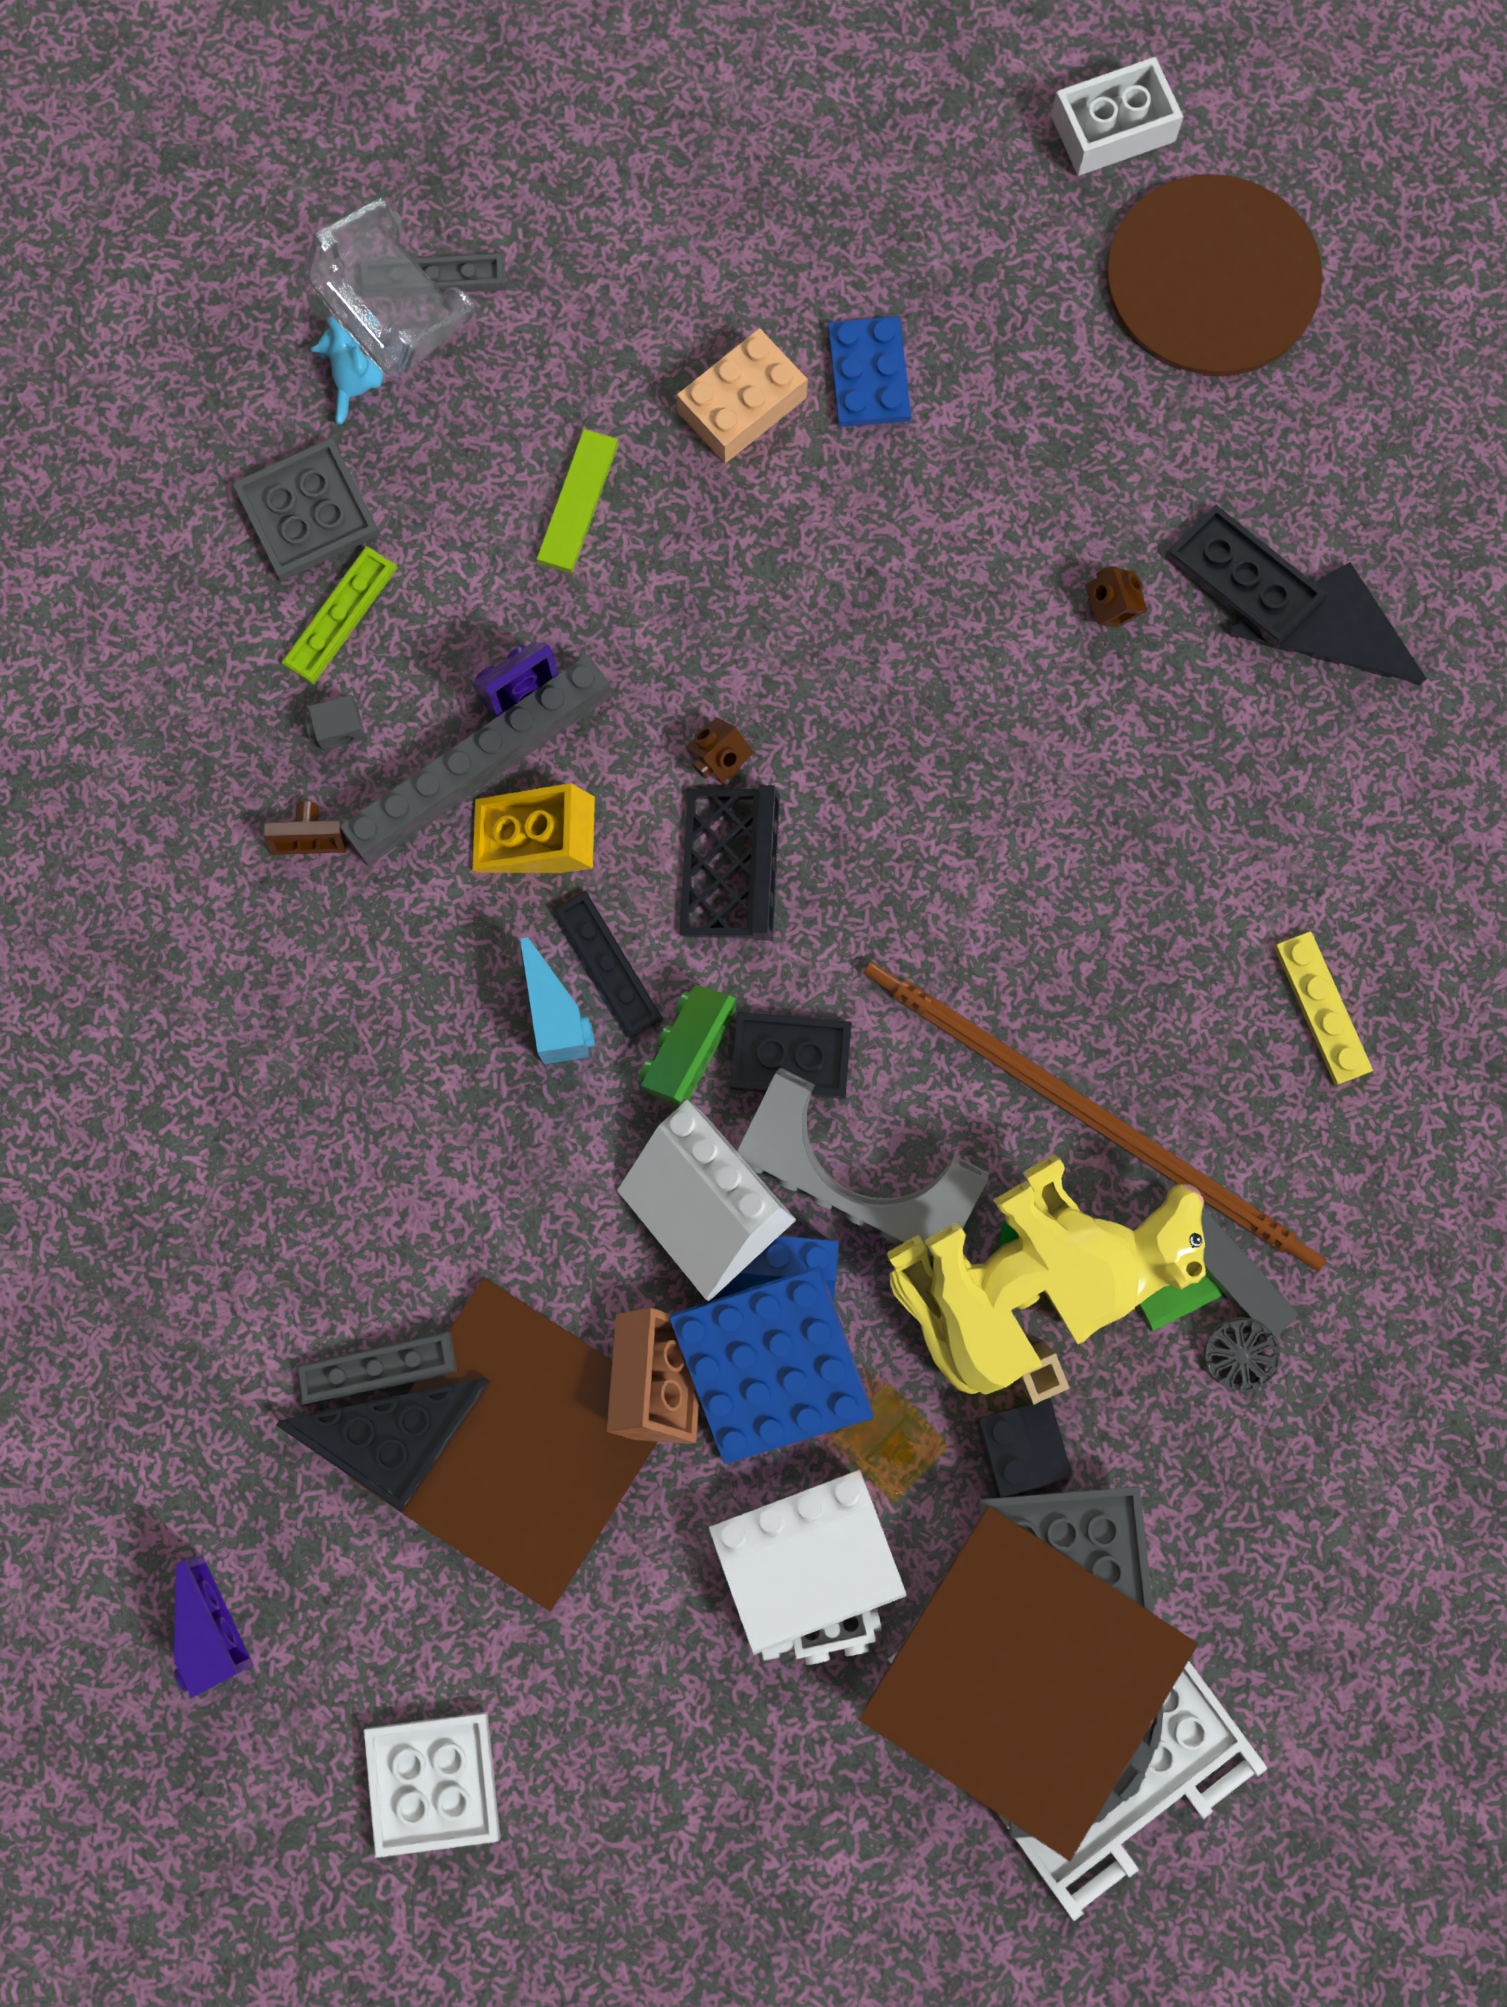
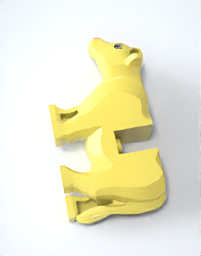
M1053 1154L1024 1171L1023 1174L1026 1181L994 1199L997 1207L1005 1214V1221L1018 1233V1239L1002 1245L985 1263L970 1264L963 1254L966 1235L959 1223L955 1222L925 1240L934 1255L932 1269L928 1258V1249L920 1235H917L887 1253L890 1262L895 1267V1270L890 1273V1285L894 1296L920 1322L931 1356L947 1381L961 1392L968 1394L980 1392L986 1395L1009 1386L1024 1374L1043 1366L1011 1312L1016 1307L1024 1309L1039 1300L1040 1296L1038 1294L1041 1292H1045L1064 1326L1079 1345L1099 1328L1125 1317L1135 1306L1161 1288L1172 1285L1176 1289L1181 1290L1189 1284L1198 1283L1206 1275L1203 1260L1205 1241L1201 1223L1204 1200L1200 1191L1191 1184H1178L1168 1191L1161 1207L1133 1231L1118 1223L1099 1218L1093 1219L1088 1214L1081 1212L1076 1203L1062 1188L1061 1178L1065 1167L1060 1158Z

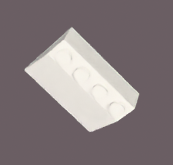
M688 1100L684 1101L657 1127L617 1190L707 1301H710L796 1221L709 1118Z
M860 1470L709 1527L754 1655L907 1596Z

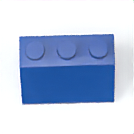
M778 1236L716 1294V1299L820 1266L834 1302L839 1241Z

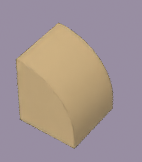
M1045 1341L1032 1346L1043 1366L1019 1378L1021 1386L1033 1404L1070 1389L1056 1353Z

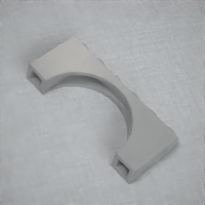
M780 1068L775 1073L737 1152L754 1172L762 1173L764 1170L777 1177L776 1182L792 1191H797L799 1188L811 1194V1200L816 1204L828 1209L834 1206L846 1212L845 1217L851 1222L860 1226L869 1224L881 1230L880 1235L892 1243L901 1244L902 1241L906 1242L920 1235L928 1249L929 1261L934 1262V1255L925 1240L955 1222H958L963 1229L988 1180L989 1173L954 1155L945 1170L934 1181L908 1195L894 1198H874L845 1188L824 1170L810 1144L807 1112L815 1084Z

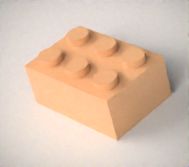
M759 328L677 394L678 413L726 464L807 398L808 379Z

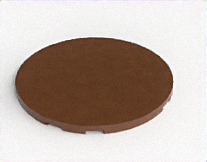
M1216 174L1194 175L1171 181L1154 189L1137 202L1126 214L1116 231L1110 248L1107 263V287L1113 310L1122 327L1136 344L1139 343L1144 349L1153 354L1155 359L1180 371L1184 369L1195 373H1202L1203 376H1233L1254 371L1274 362L1284 355L1304 334L1319 303L1322 289V265L1317 244L1308 226L1295 209L1277 194L1259 184L1234 176Z

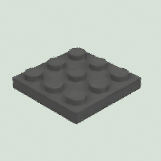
M332 437L232 483L280 581L286 580L380 536V532Z

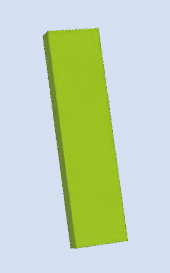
M587 429L583 430L537 557L538 564L573 574L617 451L618 439Z
M365 546L283 659L282 665L314 685L395 573L397 565L368 546Z

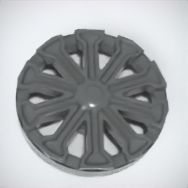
M1235 1317L1221 1322L1211 1331L1205 1343L1204 1356L1210 1374L1219 1384L1230 1390L1247 1392L1256 1390V1388L1264 1386L1272 1380L1279 1368L1280 1349L1276 1337L1266 1325L1252 1318ZM1244 1326H1251L1252 1329L1249 1335L1244 1337L1242 1329ZM1229 1327L1233 1328L1236 1338L1232 1339L1226 1333V1329ZM1264 1333L1266 1339L1255 1344L1259 1334ZM1221 1339L1227 1346H1215L1214 1341ZM1268 1348L1273 1349L1272 1355L1260 1354V1352ZM1213 1355L1225 1357L1217 1362H1213L1211 1359ZM1257 1363L1268 1364L1270 1368L1268 1371H1264ZM1231 1366L1226 1376H1221L1218 1373L1220 1370ZM1250 1368L1259 1379L1250 1381L1248 1369ZM1241 1370L1242 1382H1233L1238 1371Z

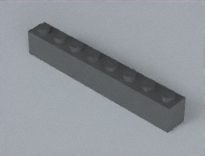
M587 654L341 824V829L368 866L610 699L612 692L609 681Z

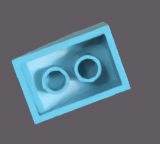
M528 937L520 938L536 1046L540 1058L544 1064L590 1057L588 1047L595 1046V1040L589 1016L582 1017L578 1005Z

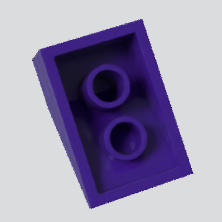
M532 642L526 647L521 645L508 654L507 660L496 667L489 666L477 675L476 680L472 682L475 693L494 719L558 675L553 650L548 644Z
M203 1556L187 1559L176 1564L174 1662L177 1668L174 1670V1675L183 1692L188 1691L191 1698L254 1666Z

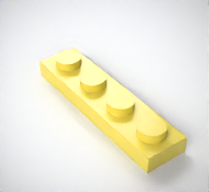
M1310 931L1276 944L1274 949L1335 1086L1372 1072V1066L1312 932Z

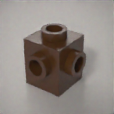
M1117 566L1107 567L1096 574V579L1085 584L1089 597V608L1095 614L1100 626L1119 627L1148 611L1142 595V583L1132 570L1118 569Z
M718 717L707 727L700 729L695 734L694 739L685 747L694 759L691 765L695 771L704 779L710 776L722 784L728 778L734 776L739 771L740 766L754 753L737 728Z

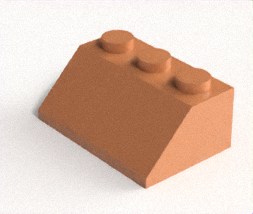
M653 1308L616 1314L607 1432L633 1440L685 1444L696 1443L699 1396L671 1324L670 1314Z

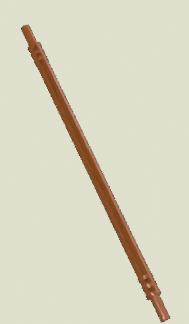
M872 961L866 967L863 974L894 993V999L1176 1184L1193 1185L1200 1191L1205 1203L1282 1253L1285 1251L1289 1252L1316 1271H1320L1327 1259L1297 1240L1294 1232L907 979L901 981Z

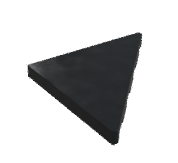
M1351 562L1314 582L1328 593L1326 600L1277 648L1310 655L1311 658L1338 665L1341 663L1362 669L1361 671L1388 678L1395 677L1410 681L1415 685H1421L1427 680ZM1244 622L1235 625L1228 631L1231 637H1240L1275 648Z
M481 1378L282 1419L278 1421L276 1426L403 1512L491 1381Z

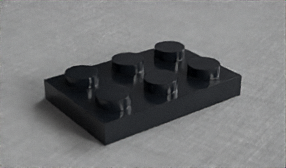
M737 1012L730 1089L766 1092L775 1073L780 1068H783L815 1084L811 1096L845 1099L852 1021Z

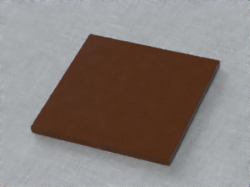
M483 1278L448 1331L452 1334L458 1372L416 1381L408 1394L486 1378L491 1382L405 1510L401 1513L551 1612L658 1442L633 1440L607 1432L612 1370L611 1359L491 1281ZM353 1478L351 1479L352 1481H354V1482L357 1483L358 1485L362 1486L363 1488H365L366 1490H368L369 1492H371L372 1494H374L375 1496H377L375 1493H373L372 1491H370L369 1489H367L366 1487H364L362 1484H360L359 1482H357V1481L354 1480Z
M987 1506L858 1716V1720L1071 1862L1199 1643L1004 1515Z

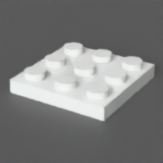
M488 1712L369 1727L364 1730L376 1858L497 1842L500 1840Z

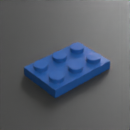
M900 316L829 322L828 331L838 426L849 427L910 421L911 410Z

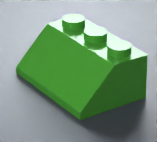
M699 985L694 986L691 994L686 991L683 993L675 1008V1012L679 1013V1016L673 1027L668 1024L665 1026L657 1041V1045L661 1049L655 1060L647 1059L638 1076L639 1079L643 1080L640 1085L642 1091L676 1109L684 1101H689L736 1014V998Z

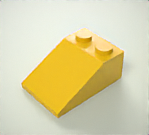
M569 783L475 799L472 871L476 873H565L593 869L595 797L576 785Z

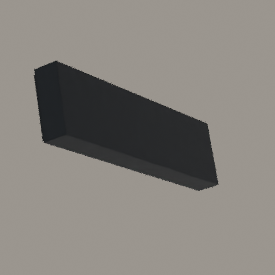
M587 891L554 908L556 916L629 1038L631 1039L663 1020Z

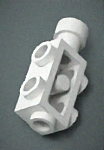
M874 1608L856 1615L858 1627L854 1631L845 1630L843 1621L820 1629L818 1637L814 1640L801 1636L762 1651L763 1660L779 1658V1653L795 1650L796 1659L805 1657L806 1665L830 1660L828 1652L844 1649L846 1656L868 1652V1643L876 1642L874 1632L882 1631L878 1610Z

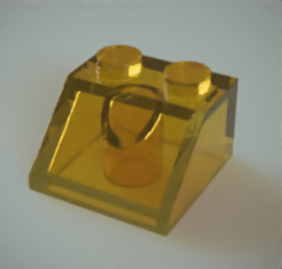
M887 1382L870 1399L874 1411L873 1419L842 1428L832 1440L895 1503L945 1452L949 1445L922 1414Z

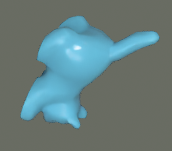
M331 316L328 319V324L332 330L327 329L318 344L313 346L311 350L319 352L321 359L330 358L332 376L338 388L335 421L337 425L343 424L348 415L350 397L362 396L369 389L378 388L382 384L384 377L381 368L360 349V343L352 333Z

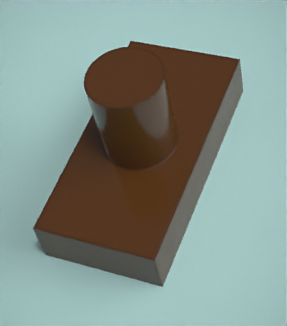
M302 801L296 805L295 822L264 823V838L271 855L346 853L347 838L340 827L341 821H318L319 806L310 801Z

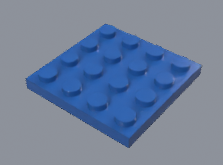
M820 1266L674 1312L669 1317L724 1464L873 1419L874 1411Z

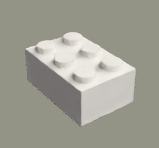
M1156 57L1057 91L1051 118L1079 176L1175 142L1183 115Z

